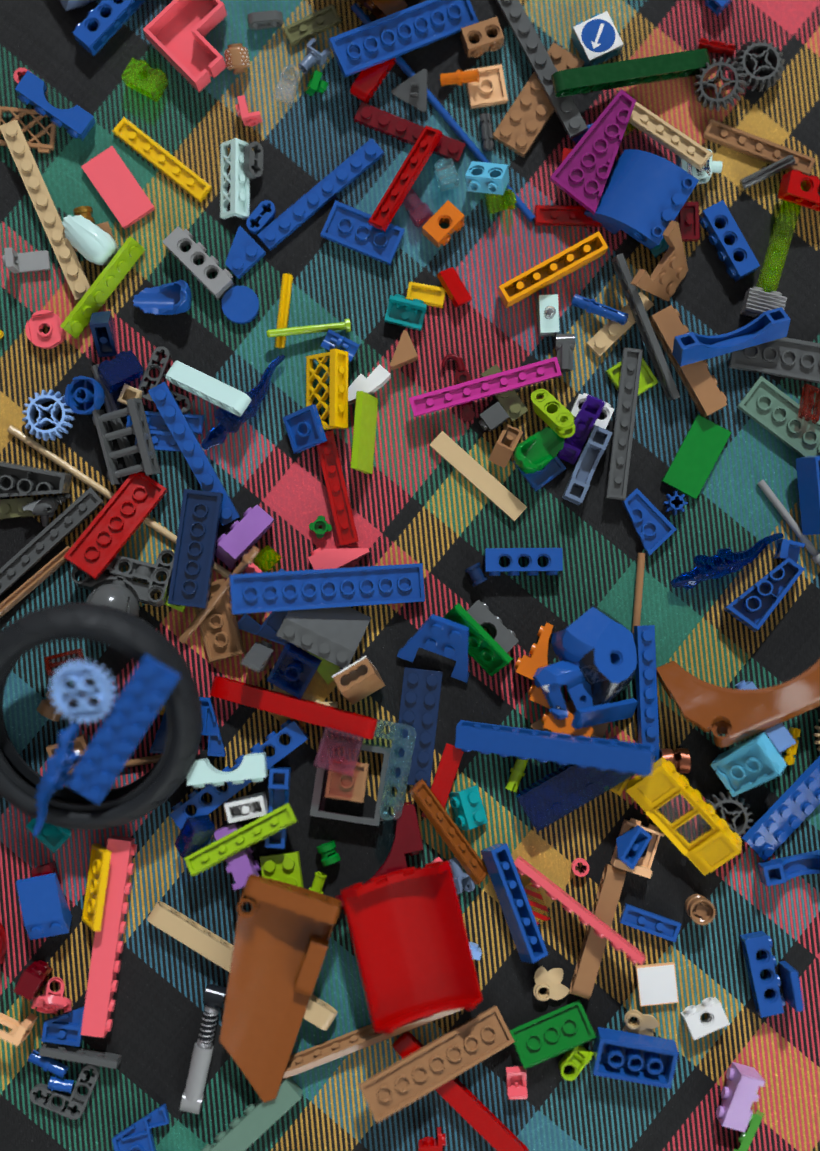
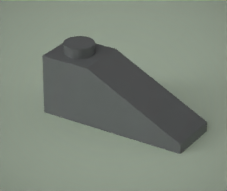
M264 640L261 643L255 642L243 658L241 664L257 672L265 671L275 649L271 648L272 644Z

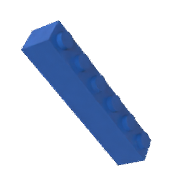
M494 844L480 851L521 961L535 963L548 955L546 946L508 845Z

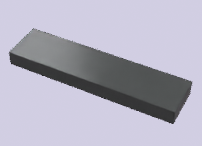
M47 1042L44 1043L39 1051V1056L113 1069L118 1067L122 1057L119 1054Z

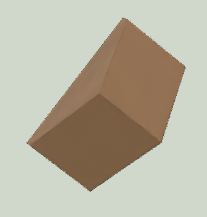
M403 330L391 360V370H396L418 360L408 332Z

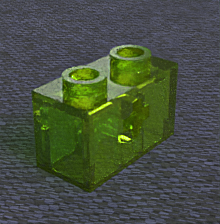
M133 57L121 76L126 86L157 103L169 84L166 74L158 68L153 69L144 60L139 59L138 61Z

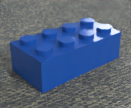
M602 1027L597 1028L592 1051L593 1056L590 1061L593 1075L671 1089L679 1054L675 1040Z

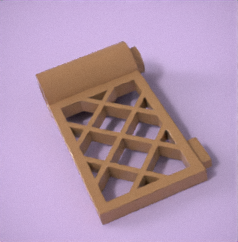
M0 106V125L2 123L5 124L3 112L12 113L15 118L11 121L17 119L24 127L22 132L25 133L27 131L32 136V139L27 142L29 148L38 149V153L50 154V150L54 151L56 125L51 122L45 128L40 123L42 118L48 117L47 115L42 116L34 109ZM24 115H31L34 120L25 126L20 119ZM38 123L43 130L34 136L29 129ZM0 130V145L7 146L6 141L1 140L2 132ZM46 133L50 137V145L41 144L38 139Z

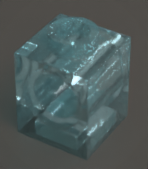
M452 158L438 160L434 164V174L440 191L443 192L459 186V177Z

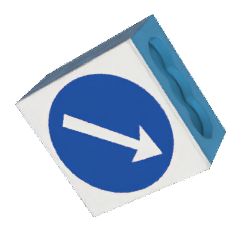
M607 11L602 14H596L585 22L577 23L573 27L570 36L581 59L585 62V67L598 65L619 55L624 45Z

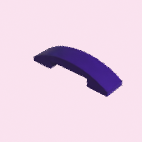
M589 394L587 395L574 419L575 434L565 438L564 447L559 451L558 458L573 465L575 464L589 433L605 406V401Z

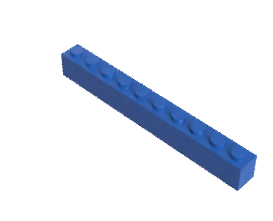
M460 720L456 725L455 748H459L464 752L474 750L480 751L481 754L495 753L501 757L517 756L522 760L532 758L537 759L539 762L554 761L559 765L575 764L580 768L590 766L602 771L612 769L618 773L633 772L639 776L651 775L653 770L655 745Z

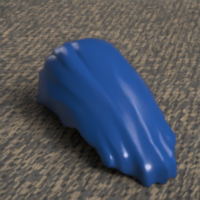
M178 280L174 283L163 284L153 288H144L139 294L134 295L133 302L134 306L140 308L144 313L154 315L180 314L190 309L192 293L188 283L184 280Z

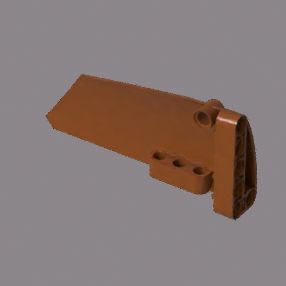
M248 875L237 907V927L220 1042L244 1073L263 1103L275 1099L309 999L330 942L329 938L336 924L342 902L336 898L299 886L261 876ZM245 902L250 903L252 910H244L242 904Z

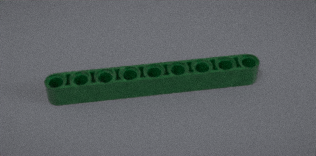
M697 49L561 70L552 74L551 80L555 96L564 97L701 75L699 69L703 68L705 70V63L708 62L709 65L711 63L707 49Z

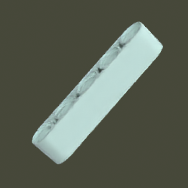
M175 360L165 375V378L170 383L240 417L252 401L242 391L180 361Z

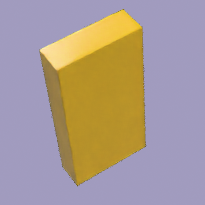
M409 281L406 299L412 301L413 299H419L428 306L443 308L446 291L443 287Z

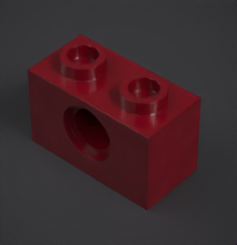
M34 961L24 970L13 992L31 1001L43 989L53 969L44 961Z

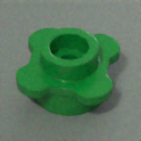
M318 516L314 523H310L309 529L313 530L316 533V537L321 539L326 532L332 530V526L325 521L324 516Z

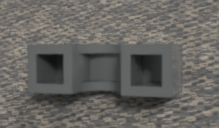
M478 599L467 610L481 627L489 630L491 637L507 653L519 642L516 634L512 630L507 629L503 625L502 620L498 616H494L484 602H480Z

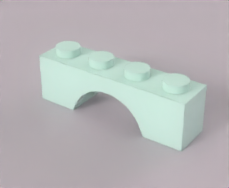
M266 752L246 754L241 765L236 770L229 772L216 769L208 758L195 759L186 776L187 786L193 785V788H203L205 784L212 783L213 786H222L224 782L232 781V784H242L244 780L251 779L252 782L264 781L263 778L268 776Z

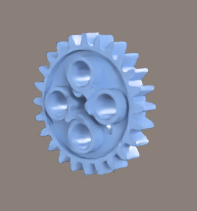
M78 658L75 664L70 660L67 666L63 664L50 680L54 683L49 686V689L54 691L49 695L50 698H55L52 705L59 706L56 712L63 711V718L69 715L70 722L77 718L78 724L83 719L86 724H89L92 718L96 723L99 717L103 719L106 713L110 712V706H114L116 702L113 699L117 697V693L112 691L116 690L117 685H111L115 678H108L110 670L102 671L104 665H101L99 668L96 667V660L92 664H89L88 658L83 663ZM88 677L93 678L96 684L90 683ZM67 679L73 680L75 686H71ZM91 697H96L99 703L93 702ZM71 699L77 700L79 705H74Z

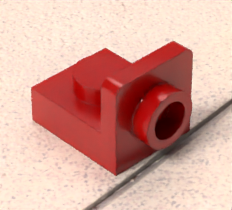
M437 1127L438 1139L424 1137L422 1140H419V1151H443L442 1146H446L445 1133L441 1134V1127Z

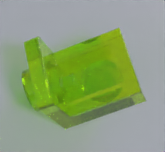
M506 188L503 195L485 194L489 214L507 209H515L516 196L512 190Z
M266 545L255 556L253 563L265 573L272 569L282 557L269 545Z

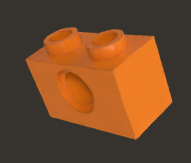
M447 200L422 226V234L437 248L441 245L445 246L451 239L450 235L454 231L458 232L464 226L465 215ZM445 222L449 224V227L443 229L439 225Z

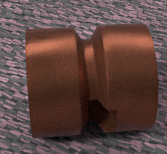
M671 748L660 749V758L664 757L667 761H671L679 774L690 772L691 759L688 748H676L675 751H672Z

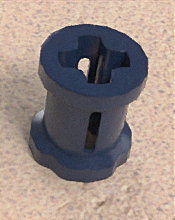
M480 562L465 569V572L469 574L473 582V587L488 580L480 568Z

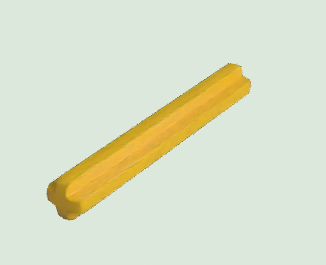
M287 273L282 275L276 329L287 328L293 276ZM286 336L275 337V347L285 348Z

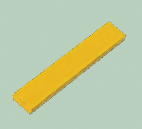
M125 117L112 130L113 134L200 203L212 190V186Z

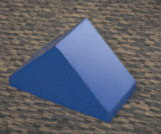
M637 825L616 838L618 859L633 870L652 836L641 826Z

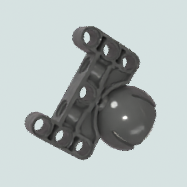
M168 549L162 550L158 555L156 564L116 555L97 580L76 566L73 567L71 577L78 587L92 590L85 601L86 603L111 606L139 617L138 602L155 607L165 604L170 589L175 553ZM165 558H173L172 562L168 564L163 563ZM123 566H130L127 572H121ZM86 574L84 580L78 581L80 575ZM166 575L167 579L165 581H158L159 576ZM155 593L162 594L159 599H152V596Z

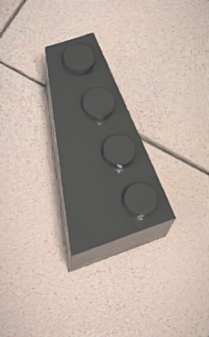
M0 461V497L70 492L72 474Z

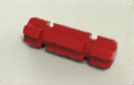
M700 38L698 43V49H708V52L725 53L728 56H733L736 48L735 44L728 43L726 45L725 42L708 41L706 38Z

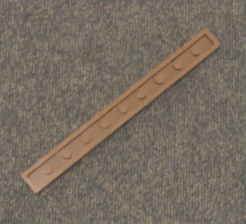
M465 1008L435 1013L430 1018L413 1020L398 1027L394 1033L384 1035L383 1032H375L372 1023L290 1055L283 1078L295 1076Z

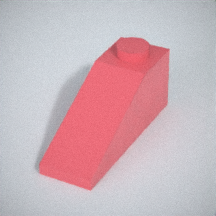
M318 548L310 553L311 556L308 559L314 570L342 568L369 554L370 551L368 548L323 550Z

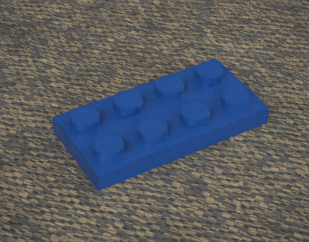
M335 200L320 235L322 238L390 266L405 233V229L390 223L386 231L380 230L368 223L372 215Z

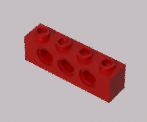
M791 170L782 176L777 198L820 212V179L817 176L802 174L799 170Z

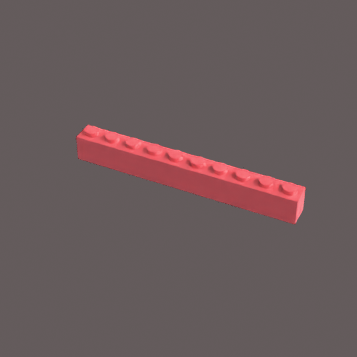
M112 835L107 841L106 849L111 851L101 930L95 931L81 1035L104 1038L113 1026V1019L110 1018L116 1004L113 996L118 988L116 974L119 973L121 967L119 953H122L124 941H121V938L126 930L124 916L128 913L129 909L127 894L130 895L132 883H129L130 875H133L134 872L132 858L136 855L137 844H134L135 838Z

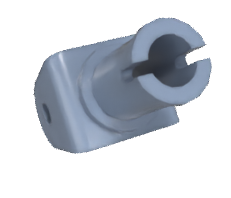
M314 38L307 43L306 57L298 64L299 70L304 74H307L315 63L323 66L331 54L329 48H326L322 53L315 50L317 40Z
M456 857L450 859L449 863L457 895L462 893L463 888L466 892H472L475 889V883L468 874L464 873Z

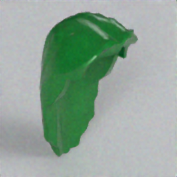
M545 427L518 444L513 452L515 464L526 474L535 473L543 469L563 449L564 438L558 436L551 428Z

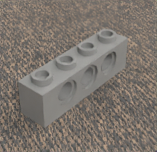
M178 226L162 241L164 246L219 300L234 285L232 281L233 276L227 269L222 270L218 266L220 263L213 255L209 257L205 253L207 250L200 242L196 244L192 240L193 235L186 228L182 230ZM187 245L191 246L189 251H182L183 247ZM198 259H204L203 264L195 265ZM212 272H217V273H218L215 278H213V279H210V278H209V274H210V273H212Z

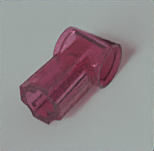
M411 188L402 204L409 212V217L414 225L419 228L433 216V213L425 202L423 203L413 188Z

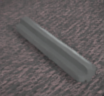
M789 155L740 180V184L743 189H746L796 163L793 155Z

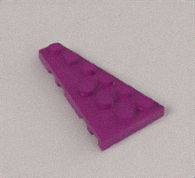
M622 89L549 179L593 215L596 212L636 100Z

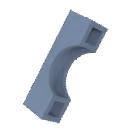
M594 425L562 495L563 499L577 505L582 504L594 471L608 445L612 432Z

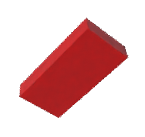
M454 267L441 271L436 275L455 308L472 300Z

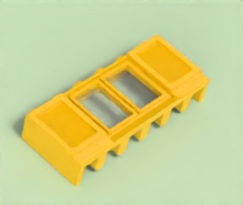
M662 757L653 763L651 775H637L628 782L626 792L704 876L741 853V837L736 832L733 833L725 819L720 818L712 805L707 804L702 799L700 792L689 785L687 778L676 771L671 761H667Z

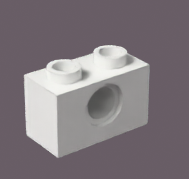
M265 792L229 799L224 804L228 824L261 817L268 814L269 811Z
M716 997L705 998L702 1003L696 1006L690 1005L684 1009L685 1011L680 1012L694 1040L730 1025L723 1007ZM708 1013V1017L705 1020H700L702 1014Z

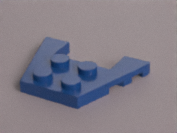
M288 611L271 612L262 625L245 613L237 623L240 630L290 648L294 645L276 636Z
M432 614L415 635L407 641L405 646L399 650L397 657L413 663L419 647L456 661L451 677L467 683L469 678V627Z
M200 697L203 721L201 735L208 736L207 756L225 757L226 751L211 697ZM166 712L163 715L149 753L163 754L167 738Z
M166 1104L161 1105L112 1138L114 1151H156L151 1128L169 1124L170 1118Z

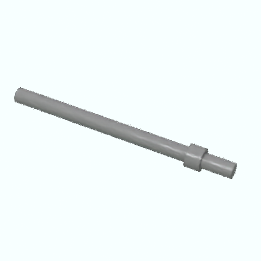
M764 479L758 482V486L802 543H805V548L812 556L811 559L820 566V552H818L808 537L803 535L802 529Z

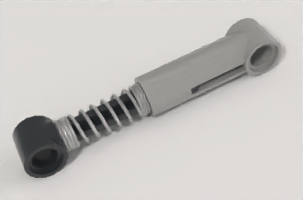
M207 984L203 998V1004L205 1005V1012L203 1014L205 1016L202 1018L200 1038L194 1044L180 1111L200 1114L214 1048L212 1046L213 1031L216 1029L214 1026L217 1024L216 1020L218 1019L219 1009L223 1007L227 987Z

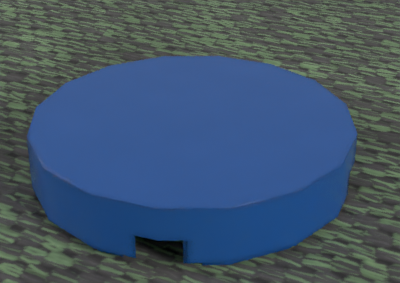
M235 286L224 294L222 310L231 322L246 324L251 322L258 314L260 302L257 294L251 288Z

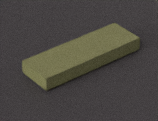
M331 4L284 27L283 32L292 48L341 24V19L334 5Z

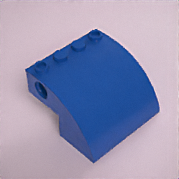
M625 149L610 171L595 214L593 215L587 209L584 214L591 217L593 221L599 222L602 227L615 235L622 230L651 250L660 244L663 239V232L671 220H675L699 180L676 164L658 155L642 150Z

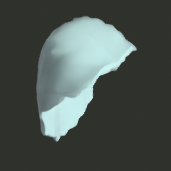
M67 215V217H63L62 225L65 228V237L70 241L71 245L88 261L97 265H108L118 252L117 243L111 235L82 215Z

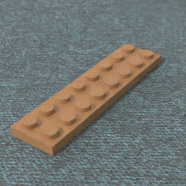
M494 1005L359 1083L358 1086L375 1122L378 1123L515 1041L498 1007Z

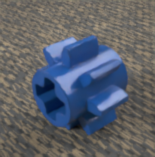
M674 491L673 496L670 494L665 495L668 499L662 503L667 507L665 512L673 511V515H677V510L681 513L685 511L682 508L688 504L683 499L685 494L680 496L677 491ZM675 500L679 505L675 507V504H672L671 501Z

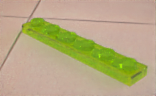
M785 200L781 201L756 286L763 288L765 292L769 293L777 291L801 209L800 205Z

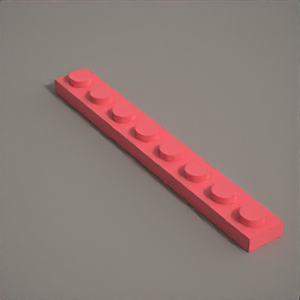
M521 856L515 860L514 864L518 873L523 876L526 874L531 878V883L538 888L543 887L551 899L554 901L558 899L562 902V907L569 913L573 911L579 916L578 920L586 926L588 924L591 925L599 937L602 939L606 937L611 941L610 945L614 949L625 952L627 954L626 958L633 964H643L646 960L645 954Z

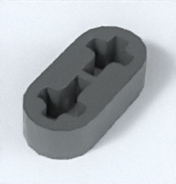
M277 10L250 13L247 15L248 27L253 30L281 27L283 25V14Z
M257 141L247 144L244 148V173L249 179H255L263 173L264 152L262 145Z

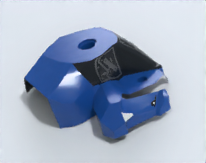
M593 605L569 627L552 633V647L560 661L538 668L533 679L536 687H541L550 706L549 711L555 720L568 717V711L560 690L561 685H567L568 692L576 709L610 703L628 687L636 670L637 654L633 633L614 617Z

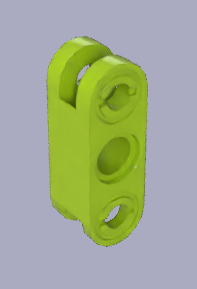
M541 388L533 391L531 394L533 411L561 438L573 436L576 428L572 413L547 390Z

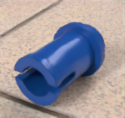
M57 1075L50 1077L48 1089H51L52 1092L58 1090L71 1094L74 1080L57 1078Z

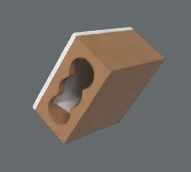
M366 656L332 676L341 694L352 705L386 686L377 669Z

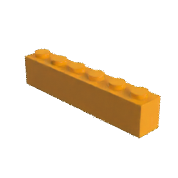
M598 231L500 285L497 293L507 309L605 255L609 247Z

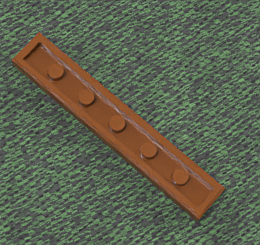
M419 780L408 792L475 885L480 884L488 875L486 866L424 780Z

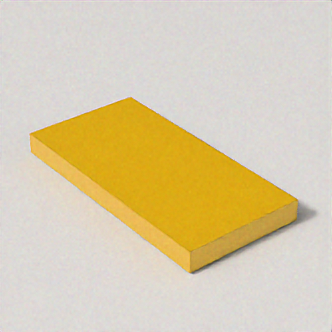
M93 843L91 847L81 918L93 931L101 930L111 851L97 843Z

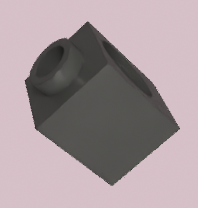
M496 402L479 415L480 421L478 423L484 431L488 430L491 433L509 419V415L501 404Z

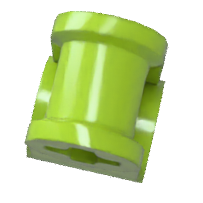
M582 1045L567 1051L558 1063L562 1077L567 1081L576 1079L584 1066L591 1060L593 1052L585 1049ZM566 1066H573L570 1072H564Z

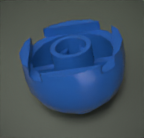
M74 377L71 384H68L65 390L67 406H70L73 412L77 414H93V410H99L104 404V389L97 380L91 377Z

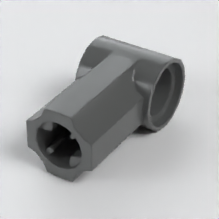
M555 334L554 350L556 351L561 372L573 371L575 334Z

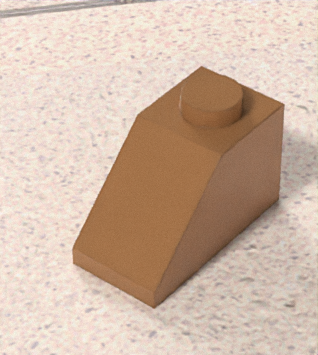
M506 423L488 460L495 465L505 468L523 431Z

